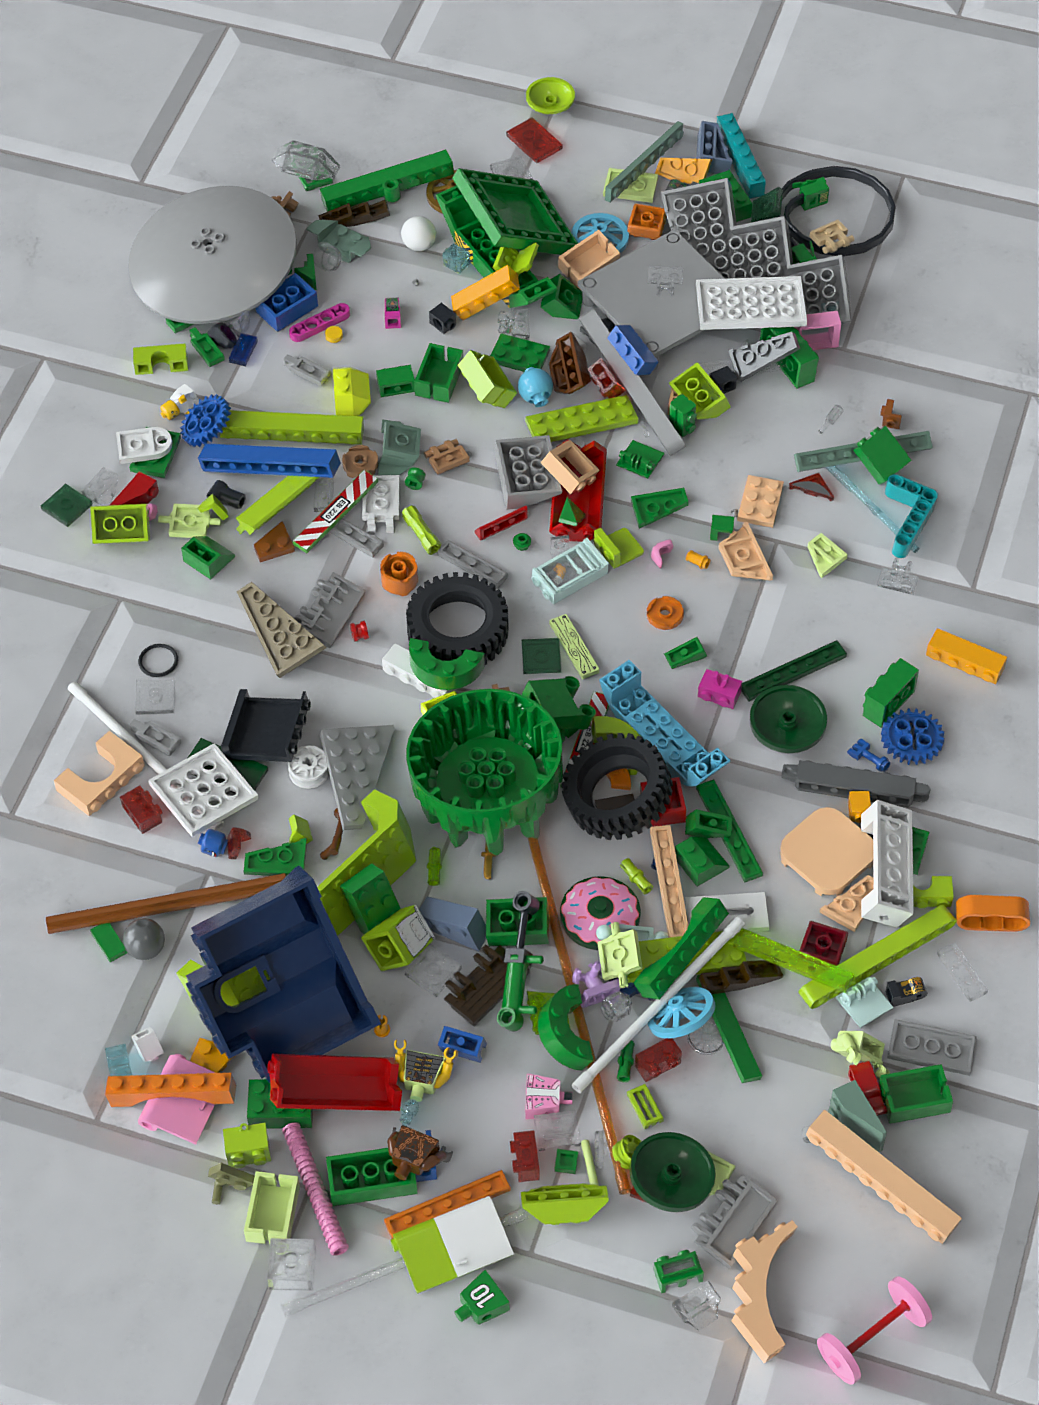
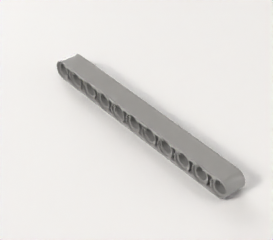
M592 309L579 317L584 329L668 454L672 456L685 448L683 440L639 375L634 374L607 339L610 332L595 310Z

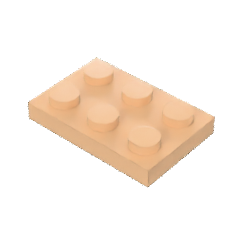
M748 475L737 521L773 528L784 481Z

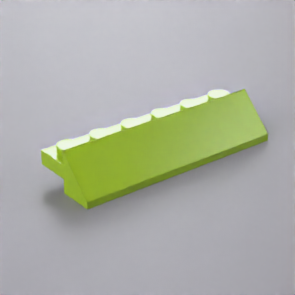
M285 477L236 517L240 524L236 530L240 535L244 531L251 535L311 487L320 477Z

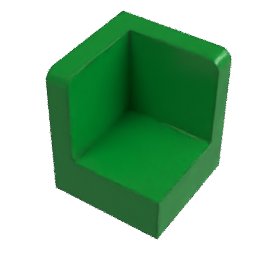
M712 515L710 540L717 541L718 532L733 533L735 517Z

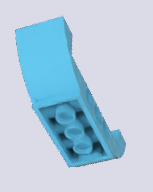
M630 660L599 679L606 701L615 717L633 727L643 737L644 741L647 739L651 742L652 746L655 745L670 772V778L679 777L681 784L694 787L730 762V759L718 748L708 753L641 686L642 672Z

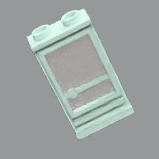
M585 538L583 542L537 568L534 567L531 580L536 587L542 590L545 599H549L554 605L608 574L609 563L589 539Z

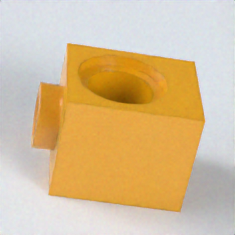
M849 791V818L852 822L861 823V814L871 806L869 791Z

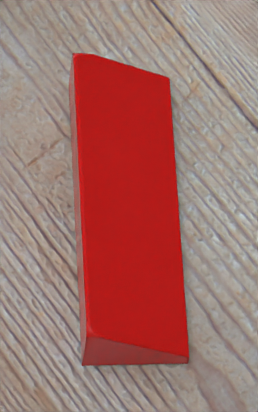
M521 507L477 528L474 532L480 541L526 520L528 518V507Z

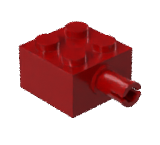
M679 777L671 778L673 792L672 796H669L670 804H664L666 807L664 814L658 812L660 819L657 822L653 819L650 821L652 827L686 823V806ZM640 782V794L645 789L647 782Z

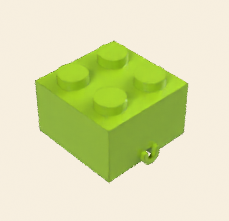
M242 1123L239 1127L223 1129L225 1154L229 1166L240 1169L249 1164L259 1166L271 1161L269 1138L265 1123L253 1125Z

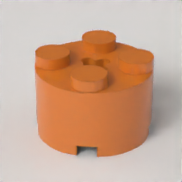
M401 551L394 555L388 554L383 558L380 564L382 587L392 594L407 596L418 584V567L415 558L411 554Z

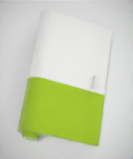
M489 1196L393 1234V1239L390 1240L394 1252L398 1251L402 1255L417 1294L514 1255L497 1211Z

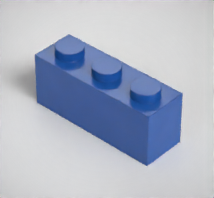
M616 325L607 337L635 375H650L659 363L631 325Z

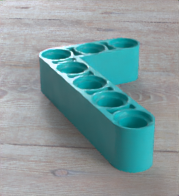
M894 474L888 477L885 495L913 507L897 533L892 548V554L895 557L905 558L931 516L938 493L932 488Z

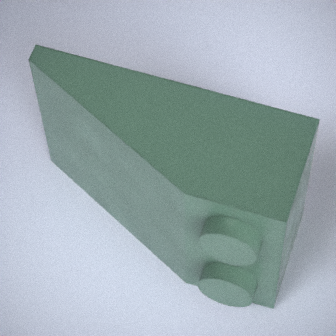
M853 1080L833 1089L828 1109L829 1113L878 1152L883 1151L887 1131L857 1082Z

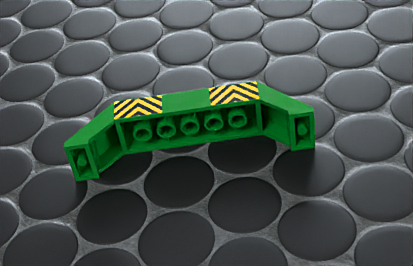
M457 185L436 194L455 245L483 278L496 272L493 269V265L500 247L494 246ZM530 270L524 271L518 276L520 290L502 300L509 308L524 306L557 291V287L549 277L538 280Z

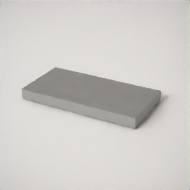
M894 1019L887 1059L925 1067L942 1064L944 1071L970 1076L977 1036Z

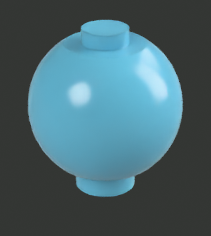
M530 367L520 376L518 391L525 401L535 404V407H542L549 402L548 398L553 391V381L546 371Z

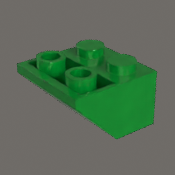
M193 536L181 548L183 562L210 580L236 557L234 553L208 536Z

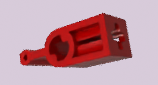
M870 1061L858 1063L857 1066L855 1064L850 1065L848 1071L850 1081L855 1080L877 1116L886 1114L887 1110Z

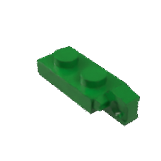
M196 327L189 330L192 346L209 367L225 360L224 354L207 333L201 334Z

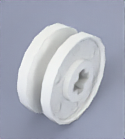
M311 745L298 748L292 762H288L289 777L295 785L300 788L311 789L322 785L327 780L329 770L325 753L322 749Z

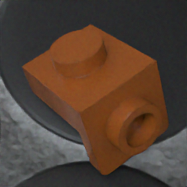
M887 399L886 406L882 405L880 416H883L882 426L900 429L902 416L892 414L894 400Z

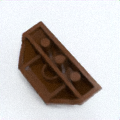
M569 332L556 340V347L549 362L553 387L556 393L572 394L591 382L586 355L574 334Z

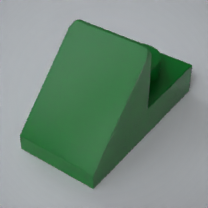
M313 253L306 254L307 261H304V267L294 268V273L314 290H317Z

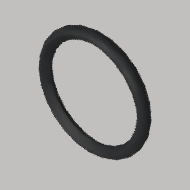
M153 644L141 652L138 664L146 675L162 677L168 675L176 668L178 655L169 645ZM158 647L170 650L174 655V664L169 670L162 673H152L144 668L142 659L147 651Z

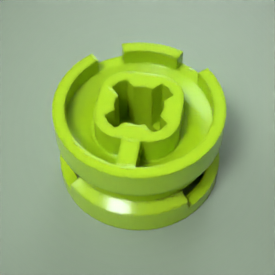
M626 1135L613 1146V1157L615 1161L621 1163L620 1166L629 1170L632 1155L636 1147L641 1143V1140L634 1135Z

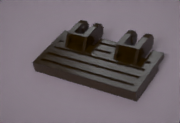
M486 944L481 948L484 954L492 960L490 962L479 953L473 956L475 962L482 968L477 966L467 977L458 971L454 974L455 979L464 986L462 989L451 980L445 982L446 987L457 998L449 993L444 1000L473 1026L503 999L507 964L504 962L506 949L501 945L495 950Z

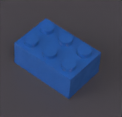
M294 273L284 280L274 294L256 307V313L278 332L318 307L317 292Z

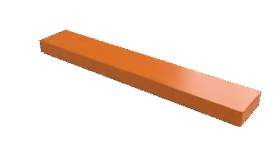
M500 1170L384 1219V1223L393 1239V1234L487 1196L492 1199L511 1191V1187L503 1171Z

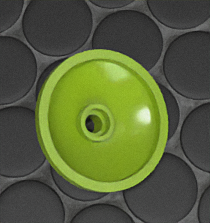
M556 77L538 79L531 83L526 91L528 105L535 111L543 114L561 113L569 109L575 100V91L572 85Z

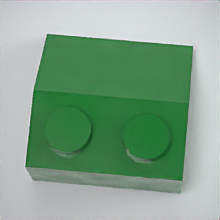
M558 274L550 279L556 285L557 291L543 297L540 308L552 317L577 320L580 317L582 306V291L564 276Z
M690 837L675 846L677 863L697 887L730 868L729 864L706 837Z

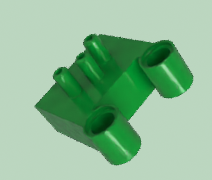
M573 676L559 679L529 680L522 692L523 696L532 699L547 710L556 722L559 730L574 728L586 730L596 714L595 709L591 705L582 704L578 708L573 698L580 687V682Z

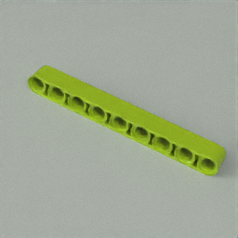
M940 905L806 983L800 988L798 993L810 1009H815L948 931L956 924L957 919L945 905Z

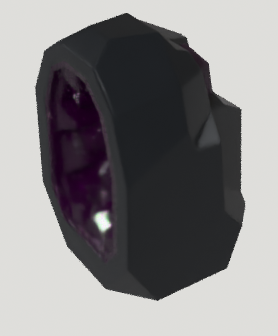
M223 322L215 324L207 333L217 346L231 349L237 343L236 335Z

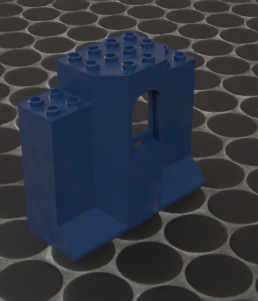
M300 866L295 867L281 882L191 927L194 934L190 936L195 946L201 952L199 954L205 966L186 975L188 982L185 984L192 995L190 996L192 1002L197 1007L203 1024L210 1031L211 1035L214 1036L212 1040L221 1055L225 1053L230 1059L246 1050L253 1060L252 1064L256 1072L259 1073L261 1079L265 1077L269 1083L268 1062L271 1061L272 1054L323 1055L381 1024L374 1007L368 1002L326 913L320 900L322 896L314 879ZM255 966L266 990L237 1005H227L221 996L222 984ZM264 970H266L270 978L268 981L263 973Z

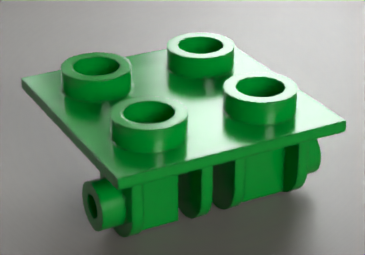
M632 440L626 450L620 451V459L616 466L648 479L665 453Z

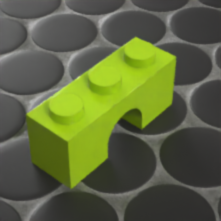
M186 343L134 347L133 364L135 375L153 374V367L161 362L169 364L171 372L188 371Z
M932 876L930 887L925 890L917 889L913 885V907L952 906L954 898L952 876Z

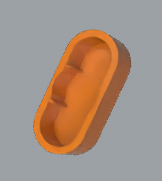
M966 895L956 901L957 925L962 929L975 931H1022L1030 926L1029 902L1025 898L1017 896Z

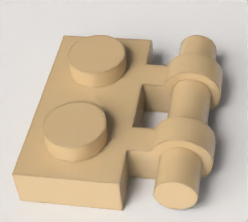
M839 220L810 231L809 236L819 247L826 245L822 248L825 254L833 253L840 247H847L855 240L853 235L846 236L848 229Z

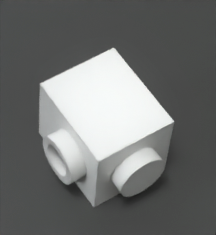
M151 1027L131 1036L144 1062H153L160 1057L159 1055L164 1053L155 1031Z

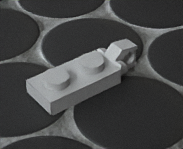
M287 354L284 358V366L288 367L291 372L319 386H322L331 376L330 370L302 356L296 359Z
M133 719L130 723L131 731L135 733L136 737L169 756L181 744L179 737L150 721L143 724Z

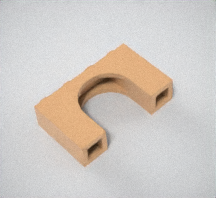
M108 731L96 742L98 754L115 767L108 778L99 782H88L67 768L54 780L56 791L88 816L97 812L108 799L113 798L115 793L121 787L126 786L129 780L135 774H139L145 766L143 756L111 731Z

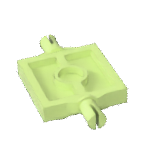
M174 504L173 511L169 516L159 515L158 523H169V537L192 538L193 536H206L210 525L221 526V518H210L211 509L201 513L197 509L200 505Z
M613 922L611 923L612 935L607 939L597 942L602 978L608 981L618 977L619 987L625 988V986L628 987L627 975L642 969L638 935L634 929L620 932L619 923Z

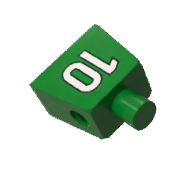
M484 1270L460 1293V1301L463 1306L455 1310L454 1313L460 1322L471 1316L476 1324L480 1325L510 1310V1302L488 1272Z

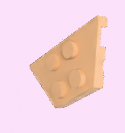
M744 522L742 528L737 532L734 531L728 538L719 543V550L731 576L773 580V574L748 522Z

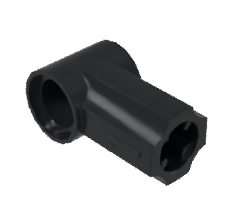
M217 480L206 495L208 498L211 494H214L220 502L236 509H241L246 499L245 494L229 488L221 480Z

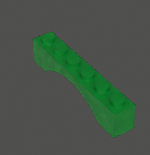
M703 897L692 910L690 924L680 941L662 958L646 967L633 983L643 997L660 1000L728 916L729 912L720 899Z

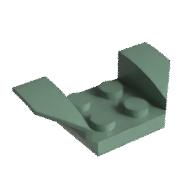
M315 220L306 228L307 231L317 235L318 245L321 250L347 263H350L356 255L362 257L371 249L368 236L366 237L338 224V221Z
M382 419L381 433H384L383 452L378 465V476H400L411 468L419 458L421 428L407 426L400 421Z

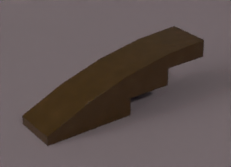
M382 200L372 205L364 202L354 207H351L350 203L320 214L318 217L319 220L338 221V224L351 227L388 217L390 212L386 200Z
M771 959L743 961L740 966L722 967L719 972L701 973L698 979L702 988L708 990L711 994H718L769 983L783 978V973L777 960Z

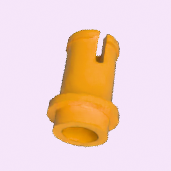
M690 550L686 555V561L698 565L700 569H707L711 561L707 555L702 556L693 550Z
M378 1015L381 1024L374 1028V1033L376 1036L383 1038L390 1033V1026L385 1015H383V1019H381V1015Z

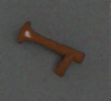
M338 808L334 810V816L338 819V824L332 843L320 853V857L323 860L328 859L330 855H337L339 852L343 829Z

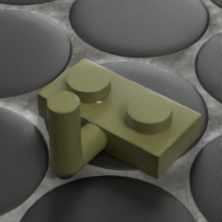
M224 1163L209 1168L208 1177L215 1179L212 1203L220 1204L223 1185L234 1186L236 1190H246V1188L253 1186L255 1176Z

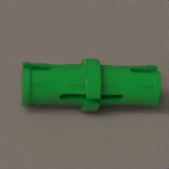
M632 1040L621 1050L617 1060L619 1064L617 1079L620 1082L630 1081L631 1066L634 1064L633 1051L635 1046Z

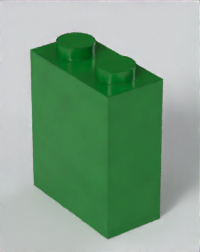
M887 426L873 429L870 432L871 436L867 439L864 437L856 443L858 446L853 450L878 484L886 482L890 475L896 474L912 461Z

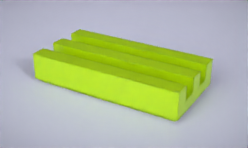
M646 1084L627 1091V1097L644 1129H647L650 1125H656L657 1122H664V1118ZM643 1090V1092H644V1094H645V1096H646L648 1102L650 1103V1105H651V1107H652V1109H653V1111H654V1113H655V1115H656L655 1118H653V1116H652V1114H651V1112H650V1110H649L647 1104L645 1103V1101H644V1099H643V1097H642L640 1091ZM633 1094H636L649 1120H646Z

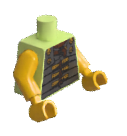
M396 1039L394 1047L397 1049L395 1060L399 1063V1080L404 1083L406 1090L411 1091L410 1099L421 1102L424 1093L434 1094L436 1089L441 1088L450 1079L454 1065L452 1061L457 1058L458 1051H454L453 1057H450L448 1054L450 1047L444 1050V1056L406 1050L405 1054L404 1049L407 1046V1041L404 1039V1047L399 1048Z

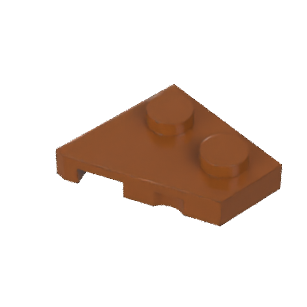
M283 521L254 544V550L260 563L295 552L294 545Z

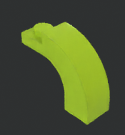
M594 716L591 723L593 743H598L596 738L601 736L603 740H607L608 734H613L614 738H617V733H623L625 738H627L628 733H631L635 739L639 735L629 724L614 717ZM628 769L630 775H637L638 771Z

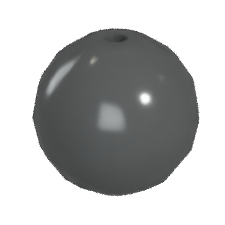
M141 918L134 920L124 931L123 945L128 954L135 959H152L164 947L165 936L163 929L152 919Z

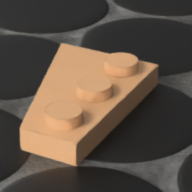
M867 875L850 887V890L837 896L833 902L820 908V913L855 932L864 919L861 917V900L874 889V878Z

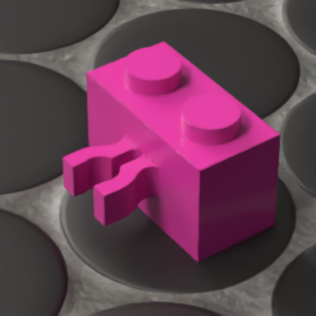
M706 669L698 686L697 697L704 701L719 704L722 707L734 709L741 694L742 681L729 677L727 674L723 675L718 671Z

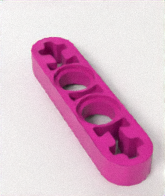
M339 303L293 325L289 329L290 339L294 342H301L326 330L330 326L348 319L350 316L349 306L345 303ZM325 317L332 318L330 321L323 320V318ZM310 324L317 325L315 328L308 327Z

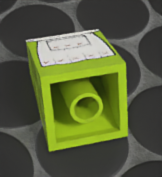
M412 905L401 908L363 935L361 939L379 969L385 971L409 965L435 937L417 906Z

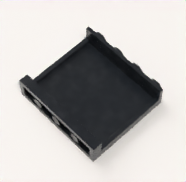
M240 689L221 744L222 752L226 758L231 760L292 762L294 754H297L298 740L302 738V727L306 724L307 711H310L311 701L308 699L306 691H303L301 699L249 697L247 689Z

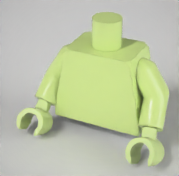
M840 1031L838 1037L831 1041L832 1050L846 1057L848 1062H853L857 1066L859 1061H870L874 1068H879L874 1073L877 1077L880 1078V1075L890 1074V1071L883 1066V1061L881 1060L885 1044L863 1031Z

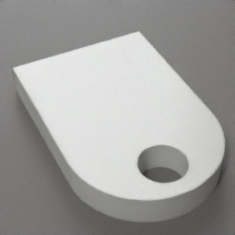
M160 427L116 432L120 464L159 459L166 456L172 448L170 433ZM161 440H166V441H167V442L164 443V444H160V443H159V441H161Z

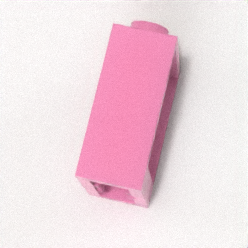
M838 311L806 314L807 326L794 327L799 331L803 339L809 343L812 350L836 348L839 345L841 321ZM829 327L828 332L802 335V330Z

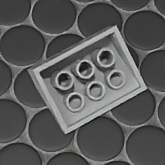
M549 435L496 440L495 458L506 510L519 509L524 506L528 507L562 493L558 480L541 464L549 451L552 450Z

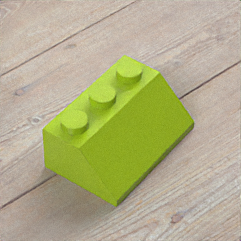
M698 362L669 382V385L678 396L683 394L689 398L688 400L696 404V418L698 420L717 418L731 408L726 396Z

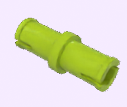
M630 858L624 859L620 867L629 876L631 883H635L643 894L651 892L653 885L646 879L644 872L638 869Z

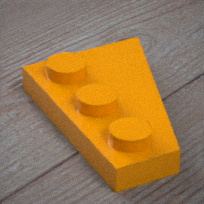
M660 157L655 174L670 180L677 179L682 183L691 184L692 181L699 183V180L706 178L713 159Z
M199 1038L190 1062L215 1073H220V1071L227 1067V1063L232 1058L229 1059L225 1053L221 1055L213 1041Z

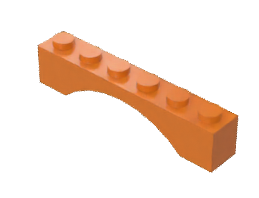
M232 1073L108 1076L105 1096L111 1107H132L146 1100L163 1097L191 1098L211 1104H234L236 1083Z

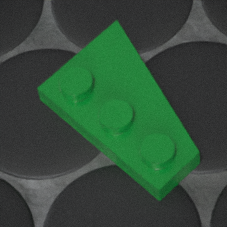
M685 488L631 496V503L639 529L687 507L688 498Z
M307 838L290 844L289 842L283 843L282 846L271 849L268 847L245 853L244 875L273 876L285 873V876H287L297 866L304 869Z

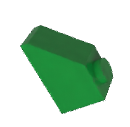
M698 809L686 816L685 835L706 838L731 836L732 817Z

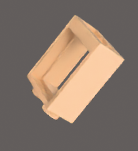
M571 440L549 451L541 462L570 494L576 490L578 492L581 491L586 484L588 486L596 480L595 475L599 472V469ZM565 457L582 476L578 478L561 458Z

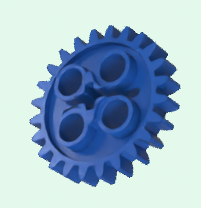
M211 394L209 398L205 396L204 401L199 399V404L196 405L194 403V408L189 409L190 413L184 415L186 420L182 421L184 425L180 427L182 430L180 434L182 439L190 446L196 447L197 445L201 447L202 443L205 445L208 441L212 442L213 437L218 438V433L223 432L222 428L227 427L225 422L230 420L227 416L231 415L229 411L231 407L222 396L217 394L215 396Z
M908 708L907 713L900 709L899 715L894 712L893 716H888L887 722H884L881 731V742H884L883 748H888L887 754L894 753L893 759L900 757V763L907 760L908 765H910L911 761L918 765L919 760H921L923 764H926V759L932 761L933 756H938L939 751L942 750L945 739L943 738L944 731H941L942 725H937L938 719L932 720V714L925 716V710L920 714L917 708L914 712H911L910 708ZM910 723H912V727H913L912 733H910V732H911ZM913 739L915 740L914 747L916 750L913 749Z

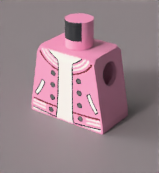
M527 1074L525 1119L558 1116L560 1104H572L573 1092L560 1091L559 1079Z

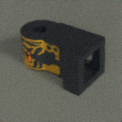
M914 977L901 982L889 981L885 990L888 1000L893 1007L920 1000L928 994L921 977Z

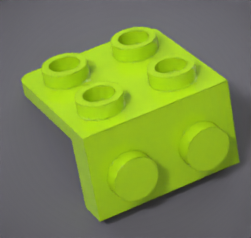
M534 243L520 252L516 249L500 247L493 269L497 271L509 265L518 276L524 271H529L533 266L532 262L538 253L539 245Z
M602 528L594 531V545L613 569L644 554V549L627 528H621L609 535H606Z

